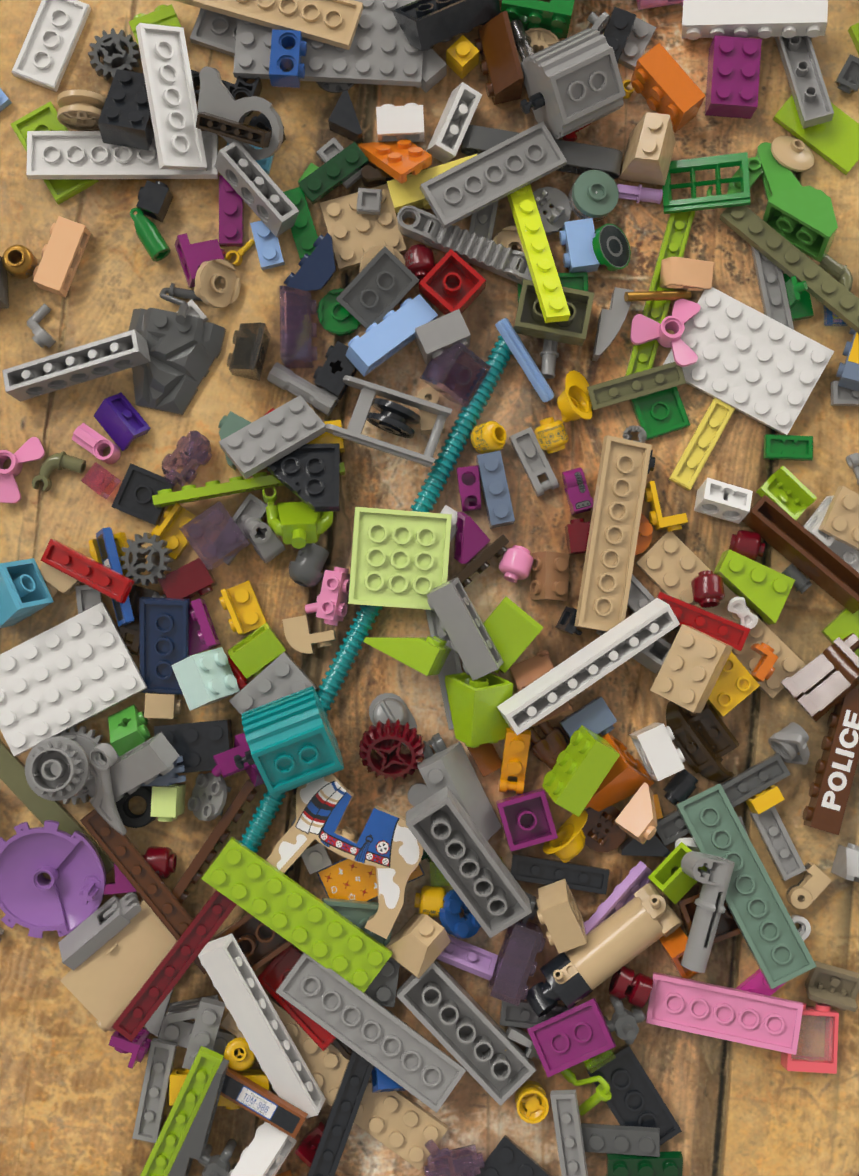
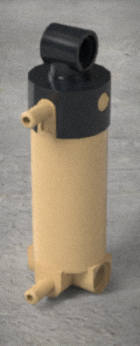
M648 883L633 894L634 898L586 934L587 944L558 954L540 968L546 978V982L537 983L524 994L525 999L538 1017H542L554 1009L558 1004V1000H562L568 1009H571L592 993L593 989L662 936L668 937L682 925L683 922L672 908L666 904L665 899L652 883Z

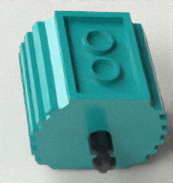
M313 686L242 713L243 730L250 750L245 752L244 757H241L239 754L235 755V765L238 769H242L246 762L249 765L256 764L269 793L273 797L344 769L338 742Z

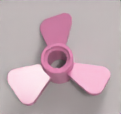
M679 299L673 305L672 315L664 318L661 324L644 315L637 314L631 323L630 340L634 345H641L657 339L661 346L666 348L672 347L674 360L678 366L686 367L693 365L698 357L680 338L685 329L684 324L697 315L701 307L698 303ZM666 330H672L675 334H669Z
M37 437L28 439L14 454L7 450H0V503L15 504L21 500V493L15 476L19 475L22 471V463L40 460L45 455L43 445ZM11 459V466L8 469H4V461Z

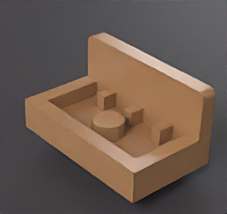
M549 551L532 553L531 600L568 601L569 554Z

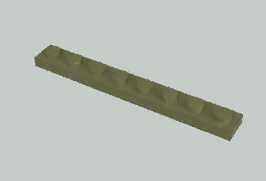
M728 207L720 215L719 219L790 278L796 276L797 281H806L808 286L806 291L859 334L858 297L748 207Z

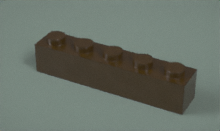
M198 112L196 128L260 148L269 147L271 132L207 112Z

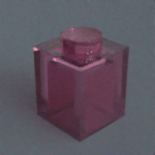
M97 462L94 463L81 480L105 499L109 497L121 482V480Z

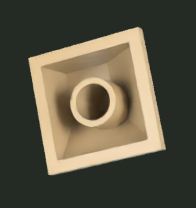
M415 913L385 947L392 951V959L419 979L450 944L451 940L443 926L426 914Z

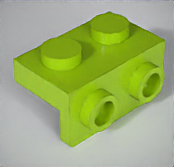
M784 466L775 471L756 491L761 497L766 495L795 520L817 499Z

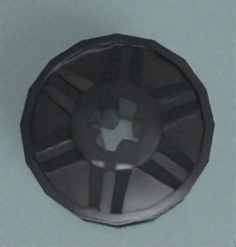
M375 398L372 406L380 414L370 412L367 421L391 434L409 439L413 438L415 431L407 423L419 424L420 416L400 404Z

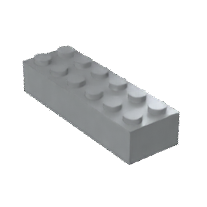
M448 786L406 812V826L490 938L532 913L529 897Z
M437 960L431 964L419 979L412 974L397 989L396 996L500 1106L536 1071L534 1062L525 1056L524 1051L513 1040L507 1038L505 1031Z

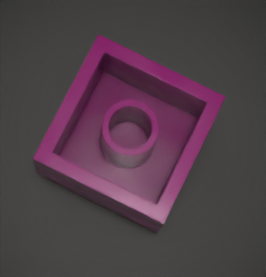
M542 788L496 801L510 851L558 838L545 791Z

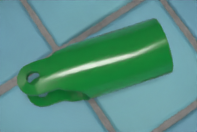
M139 208L131 209L130 216L134 221L136 234L153 261H160L167 257L171 250L156 225L145 217Z

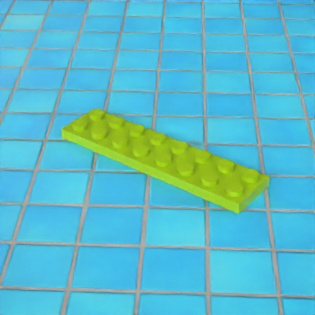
M234 837L230 838L201 878L325 968L332 969L363 993L392 956L390 949Z

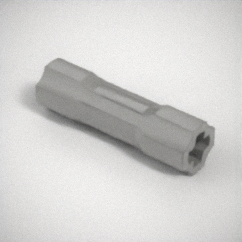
M278 362L274 364L267 377L268 381L277 387L287 390L297 397L301 395L307 403L327 416L332 413L339 400L335 395L301 378Z

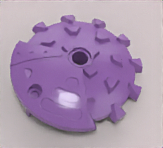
M53 820L44 821V827L29 828L28 822H23L14 827L17 834L9 840L5 841L0 837V908L6 914L1 920L10 928H13L16 923L29 928L28 936L34 938H43V931L57 930L59 937L67 936L99 908L104 897L106 873L98 850L83 833L75 831L73 835L59 830V822ZM43 873L49 874L51 879H46Z

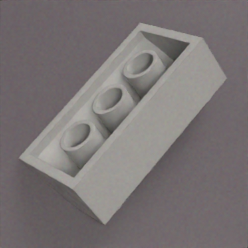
M461 742L447 747V749L437 752L422 762L417 763L431 795L448 786L487 841L502 827Z

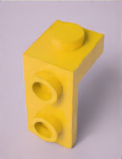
M650 481L646 484L644 497L646 502H650L649 520L651 525H655L656 531L667 529L668 532L682 530V525L688 523L686 513L662 517L655 481Z

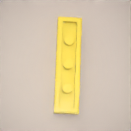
M715 397L713 398L669 478L670 481L688 491L691 490L735 410L734 407Z

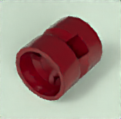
M623 966L613 974L608 993L621 1000L627 998L628 1003L641 1009L650 996L653 979L642 973L635 975L633 969Z

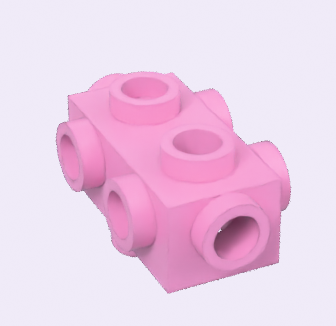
M334 566V571L325 570L317 602L305 605L307 614L317 612L316 617L323 618L324 623L338 626V621L343 622V618L348 610L349 569Z

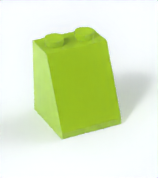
M505 597L483 623L504 661L500 668L494 672L496 674L500 671L503 674L506 673L544 628L508 597Z
M466 672L445 675L455 738L471 748L479 747L480 744L498 743L499 740L505 739L506 728L510 727L497 706L512 697L514 683L493 673H489L474 681Z

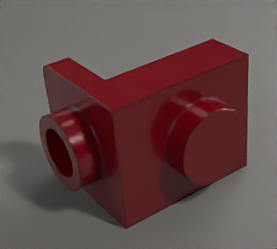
M322 1122L317 1124L303 1137L295 1151V1154L308 1167L311 1165L325 1127Z

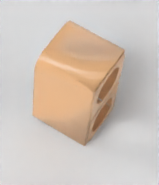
M682 257L662 259L659 287L690 290L693 292L710 290L715 262Z

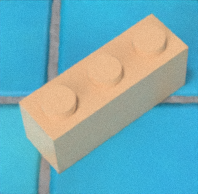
M59 216L57 222H54L51 226V237L48 244H45L42 249L41 262L34 269L33 282L40 289L66 298L91 233L85 225Z

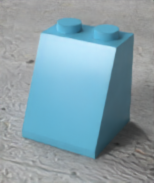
M34 558L0 563V628L13 626L54 602Z

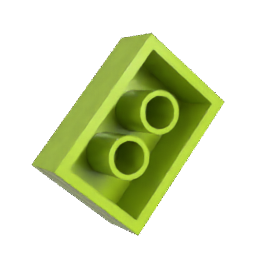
M581 725L579 730L572 734L567 748L558 755L557 763L553 769L545 775L542 786L555 804L579 817L620 754L606 739Z

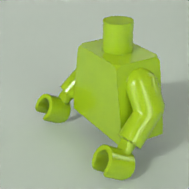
M273 487L272 496H266L265 489L263 488L262 497L263 501L267 503L265 508L268 526L277 536H282L284 544H292L294 548L301 549L308 543L318 542L320 534H323L331 527L333 511L315 512L304 502H279L275 505L274 502L277 500L276 489Z

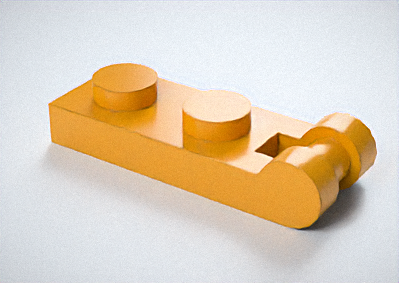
M506 728L499 792L506 793L509 790L515 791V794H523L531 730H525L517 735L511 728ZM508 776L517 777V780L508 781Z

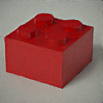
M450 249L419 282V292L444 315L458 309L462 314L485 289L486 279Z

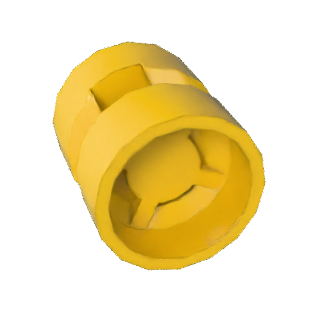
M525 1081L515 1091L514 1098L517 1112L525 1122L531 1124L539 1123L545 1119L549 1110L546 1093L543 1087L536 1081Z

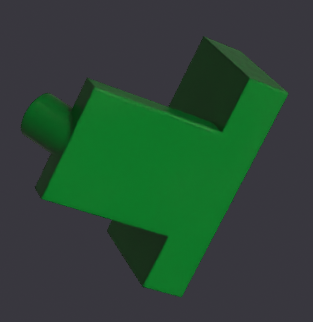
M784 273L783 277L792 321L812 318L814 313L810 293L806 291L808 290L806 281L799 282L796 276L790 278Z

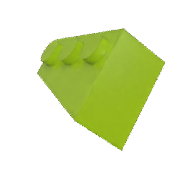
M730 549L722 553L714 571V574L722 577L723 583L739 597H744L746 605L758 613L768 625L776 624L795 582V579Z

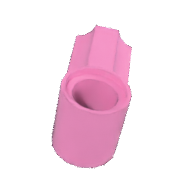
M82 423L73 432L72 440L99 460L107 464H113L119 460L121 456L119 447L85 423ZM110 446V454L103 457L104 449Z

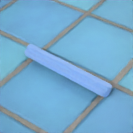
M503 318L495 324L497 330L542 402H548L553 399L555 394L509 320Z

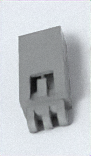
M128 892L121 899L114 895L58 942L62 963L74 971L126 927L130 920L141 911L137 893Z

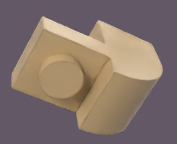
M307 615L282 619L286 640L292 648L301 653L315 654L313 644H317L318 648L332 646L331 641L336 640L334 630L311 634Z

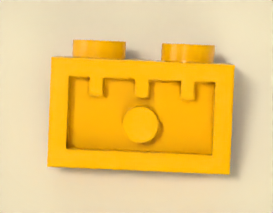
M176 503L174 507L171 505L164 514L165 520L160 526L157 525L153 529L151 537L155 534L160 536L159 541H167L168 543L165 548L172 549V552L168 555L178 560L204 521Z
M249 580L229 589L220 590L222 596L219 599L223 609H228L231 618L228 619L233 633L237 632L238 635L242 636L258 629L267 622Z

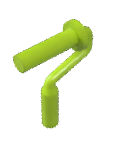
M570 1068L560 1072L574 1086H582L597 1081L600 1083L596 1087V1093L578 1106L581 1116L585 1115L601 1101L607 1102L611 1099L610 1085L602 1076L597 1075L577 1080Z

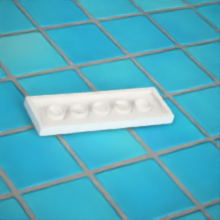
M139 23L136 26L160 169L204 171L207 168L201 129L196 128L198 110L184 28Z

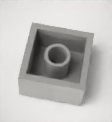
M459 309L415 328V342L426 366L430 364L437 366L446 361V357L453 354L455 357L467 352V348H469L471 334Z

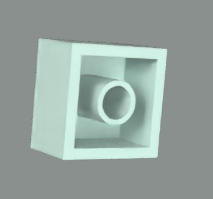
M222 647L192 655L171 665L190 711L220 701L240 691Z

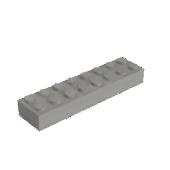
M794 36L792 38L775 37L802 128L832 121L834 111L811 38L808 36Z

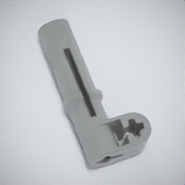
M697 851L686 853L681 860L682 871L696 881L703 883L700 896L694 902L697 907L681 965L689 970L705 973L720 916L726 910L724 901L735 862ZM705 866L707 867V871L705 872L704 870L698 867Z

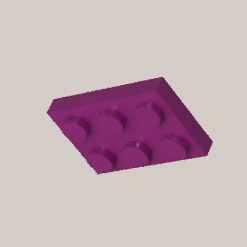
M595 998L527 1029L547 1077L616 1047V1043Z

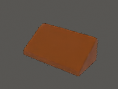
M492 743L480 744L476 748L467 747L483 777L501 767L502 761Z

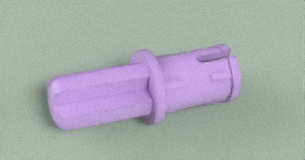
M617 184L619 199L634 200L636 203L642 201L661 204L663 189L642 187V184H639V186Z

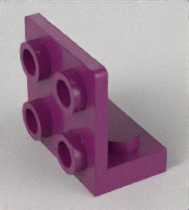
M201 598L191 601L189 656L221 645L205 600Z

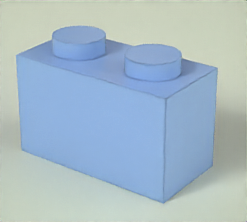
M593 218L564 222L562 231H559L560 244L565 245L566 253H563V263L565 268L568 267L569 273L598 270L600 263L594 254L592 245L593 238L595 237Z

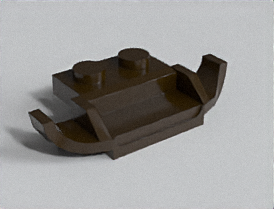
M670 701L666 708V724L670 727L675 737L672 741L681 750L696 774L700 773L705 778L715 782H724L733 777V772L727 771L721 764L723 761L722 756L736 749L739 743L714 708L709 705L701 713L691 716L690 713L685 714L681 706Z

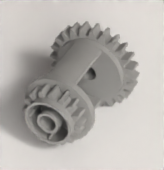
M75 725L70 728V732L66 730L61 734L36 744L28 754L25 763V776L30 788L44 799L51 801L63 800V804L69 803L70 799H72L73 805L79 804L80 798L83 803L89 802L88 795L91 798L93 797L85 786L88 778L92 775L89 753L93 748L101 744L104 736L94 737L96 731L94 729L86 733V726H81L78 731ZM99 752L102 760L107 762L105 755Z

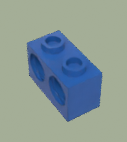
M272 29L269 64L271 86L300 88V79L305 78V63H302V56L307 54V42L302 40L301 31ZM289 46H292V47H293L292 49H285L286 47H289ZM287 68L292 69V70L289 71V72H284V71H283V70H285V69H287Z

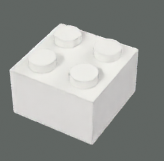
M655 722L629 734L645 769L652 779L660 781L685 769L683 765L685 758L681 750L675 748L672 742L675 737L669 726L665 727L664 723Z

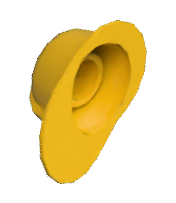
M575 370L567 373L565 390L557 399L562 421L565 423L579 419L590 420L592 418V405L587 391L589 383L580 372Z
M583 810L579 817L572 814L556 831L558 838L544 843L543 852L546 854L554 853L564 863L569 862L578 855L585 845V835L582 828L588 818L587 811Z

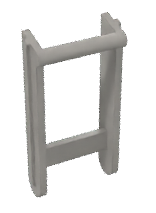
M345 375L342 380L343 383L361 390L347 429L326 424L325 430L334 436L419 463L426 467H431L435 460L433 455L445 421L453 409ZM375 395L437 415L424 454L361 434Z

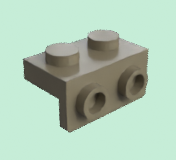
M814 961L817 967L810 970L805 982L808 998L818 1004L824 1003L835 1006L843 1011L856 1012L858 1007L855 999L859 992V973Z

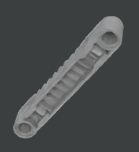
M404 206L399 210L397 215L398 228L403 235L445 253L452 249L464 261L521 285L524 279L532 281L524 252L512 250L510 247L505 248L502 244H495L493 240L488 241L483 236L478 237L476 233L471 234L467 229L462 230L457 225H450L443 229L436 215L414 206ZM409 217L415 219V222L411 225H407L403 221Z

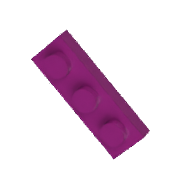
M219 175L220 247H242L244 244V200L225 178Z

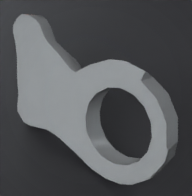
M208 66L202 68L199 73L198 112H207L243 123L245 117L252 111L263 113L270 121L272 127L269 147L255 149L247 143L241 141L239 143L254 160H262L273 156L281 147L284 128L281 118L273 108L272 103L257 96L245 97L235 101L230 91L223 84L219 71ZM221 136L229 144L235 141L234 139Z

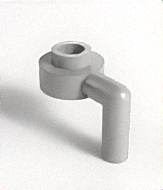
M45 303L27 320V326L34 334L32 339L40 347L44 348L47 346L51 348L56 340L38 324L51 311Z

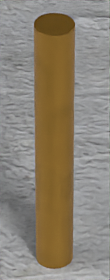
M690 290L625 292L624 294L626 302L691 299Z

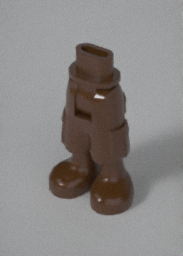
M549 721L537 725L544 733L542 738L533 726L526 730H531L530 742L532 744L530 750L537 759L544 762L552 770L557 763L558 755L567 748L568 741L559 727L552 728Z

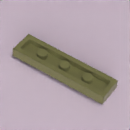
M672 362L589 386L587 391L592 409L596 410L682 385L686 381L682 367Z

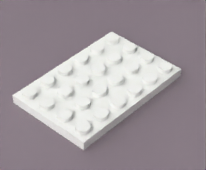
M713 287L710 290H704L697 302L701 307L700 311L686 322L684 332L680 338L698 357L695 364L682 367L686 383L734 407L737 411L782 435H788L834 351ZM672 349L663 365L675 362Z
M101 602L0 654V730L13 756H18L33 748L42 740L54 737L147 689L105 603Z

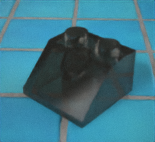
M265 323L240 324L239 331L235 330L233 335L234 351L229 353L227 359V367H229L232 375L260 381L271 337Z

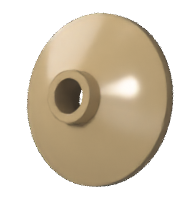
M779 136L773 140L771 144L772 155L782 166L796 172H805L811 169L814 164V155L810 148L801 140L790 136Z

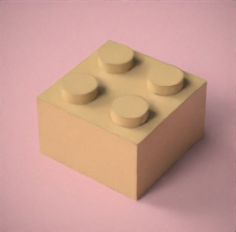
M566 879L538 888L539 898L536 899L539 910H537V916L541 925L546 924L548 931L546 935L550 945H555L560 954L587 944L584 920Z

